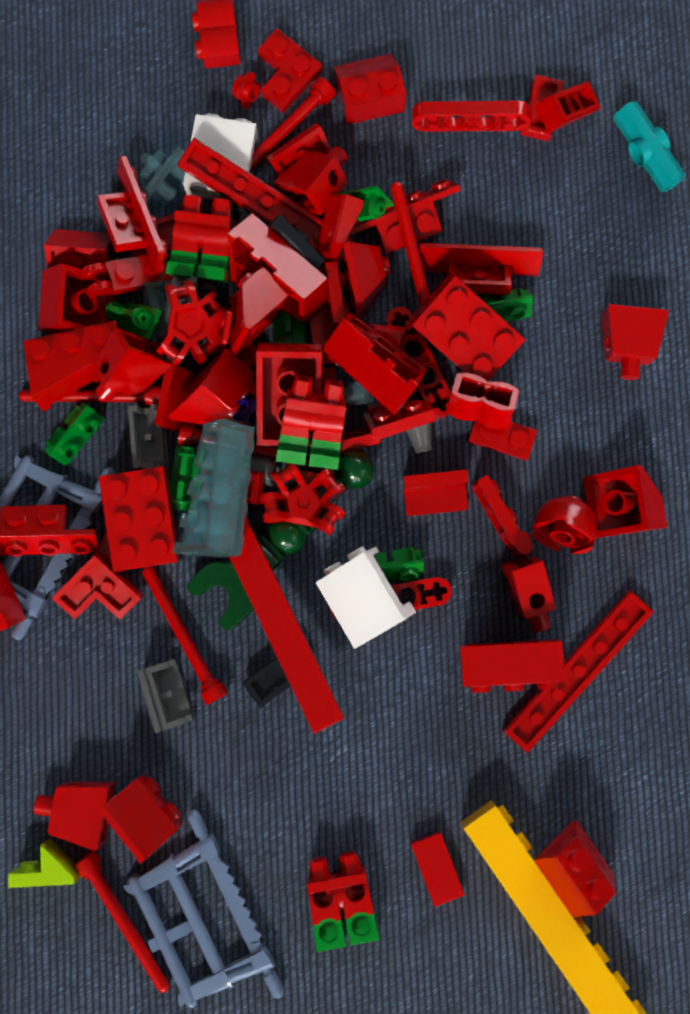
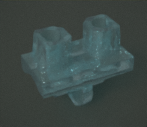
M177 146L163 166L160 162L165 157V154L158 149L153 156L145 152L141 155L140 160L145 165L140 172L141 176L147 179L152 172L156 174L144 189L149 201L153 197L166 206L170 203L178 192L165 181L170 173L183 183L185 171L178 168L177 163L185 151Z

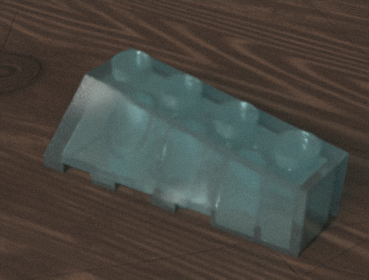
M225 419L204 423L194 463L199 470L192 482L189 483L187 494L192 499L188 514L182 513L179 524L180 527L184 528L181 543L175 542L172 553L221 558L241 556V549L244 544V520L248 510L247 493L251 480V456L255 446L253 439L254 427Z

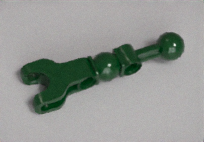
M347 451L339 458L338 470H335L334 479L338 484L342 483L344 485L345 491L347 489H362L373 479L375 472L374 463L370 456L363 451ZM324 486L319 490L322 497L327 492ZM323 510L318 518L322 519L327 512ZM288 522L270 523L267 527L266 535L262 534L258 541L273 571L286 559L285 555L294 554L299 551L305 543L306 534L310 536L317 528ZM232 562L210 563L204 566L187 584V590L191 595L199 596L216 585L226 589L230 596V605L220 617L219 623L225 631H229L247 618L254 611V608Z

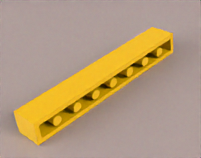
M490 800L462 820L460 823L589 1013L647 1014L637 999L632 1002L629 1000L625 992L630 988L619 972L615 971L612 974L605 964L610 959L597 942L592 946L586 935L590 933V930L580 916L573 918L529 855L528 852L533 848L522 832L516 835L509 824L514 820L503 804L497 808L493 801Z

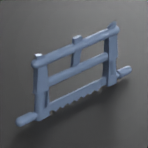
M16 455L14 459L16 470L0 496V511L1 506L11 505L25 478L29 477L46 486L36 505H51L57 493L81 505V509L69 530H82L91 526L89 519L93 513H97L103 504L99 479L95 484V489L91 490L67 480L68 475H59L35 465L34 458L30 455H26L22 459ZM106 467L100 476L115 474V470L112 467ZM73 553L55 554L34 592L10 580L27 618L16 624L12 632L14 639L21 640L32 624L33 617L37 619L41 615L47 602L45 598L48 592L57 587L55 581L63 577L61 570L68 567L66 560L74 556ZM7 555L3 566L8 578L12 575L22 556Z
M191 810L188 813V820L196 837H199V841L175 857L171 853L165 861L141 876L138 873H132L128 879L129 883L123 885L129 894L135 895L148 925L154 934V937L149 939L147 943L152 953L159 949L161 950L180 991L178 994L179 1007L186 1004L187 1007L194 1008L198 1004V999L226 988H234V982L261 972L264 974L263 978L271 995L279 999L283 996L284 989L275 970H272L275 967L273 957L266 945L262 946L260 942L262 933L254 929L257 922L249 918L251 910L243 906L246 899L238 895L241 888L233 884L235 877L228 873L230 866L224 863L219 856L220 849L214 834L207 833V827L200 813L197 810ZM204 861H207L250 951V954L224 966L181 875L182 872ZM169 880L187 920L166 931L148 889ZM192 931L212 971L209 975L193 983L190 982L172 944Z

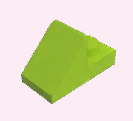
M48 839L40 847L41 865L40 861L37 860L19 863V866L8 874V888L75 884L81 877L78 876L72 866L75 862L53 840Z

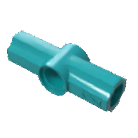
M637 101L629 102L615 113L612 119L629 143L628 151L632 160L639 167H645L661 193L674 188L686 177V174L670 152V141L667 134L660 127L654 128Z

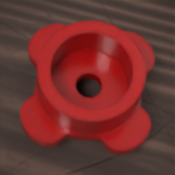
M248 72L246 75L242 74L236 78L233 84L232 94L234 98L241 101V107L244 109H248L251 102H254L259 96L261 85L256 82L255 73Z

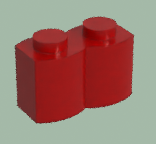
M233 0L196 1L197 12H192L194 31L199 32L200 40H195L197 59H203L205 69L241 65Z
M458 373L452 388L447 413L464 421L477 420L482 425L492 429H508L519 390L508 383L499 381L487 382L484 378L475 374Z

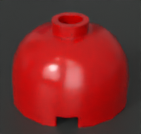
M572 495L557 497L548 500L539 508L532 525V530L534 529L533 537L540 544L554 551L560 552V546L571 548L570 554L587 553L593 549L598 522L593 510L582 502L580 498Z

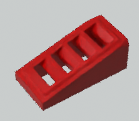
M589 81L551 94L536 106V110L548 133L563 128L601 109ZM578 93H579V95H580V97H581V99H582V101H583V103H584V106H583V104H582V102H581V100H580V98H579V96H578Z
M348 194L330 195L328 197L316 249L324 259H337L343 248V243L346 242L362 210L363 200Z

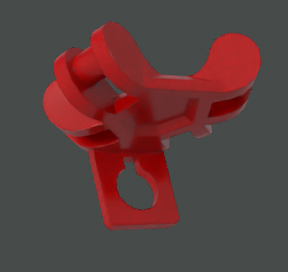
M191 280L184 281L182 286L165 285L166 297L171 310L167 334L162 338L155 352L159 355L164 353L172 358L171 363L177 366L190 349L197 363L203 365L207 362L206 358L212 353L217 355L222 351L221 346L228 343L232 312L227 311L225 306L220 307L215 299L217 295L214 290L198 300L196 289ZM187 298L189 303L180 305L179 299ZM204 305H205V307L207 308V310L210 312V314H211L210 316H208V314H207L206 311L204 310V308H203ZM174 336L184 342L180 348L171 343ZM205 338L206 343L199 347L197 342Z
M285 463L286 467L278 473L275 470L269 473L279 492H268L259 496L260 503L265 507L266 513L262 515L265 523L288 522L314 527L327 535H332L335 530L333 525L337 519H342L346 514L340 507L331 503L346 489L342 483L338 484L334 479L335 472L332 469H325L320 473L299 470L295 464ZM293 478L298 485L288 491L284 483ZM324 486L327 492L322 497L317 488ZM284 503L285 511H278L277 504ZM323 510L327 513L322 519L318 518Z

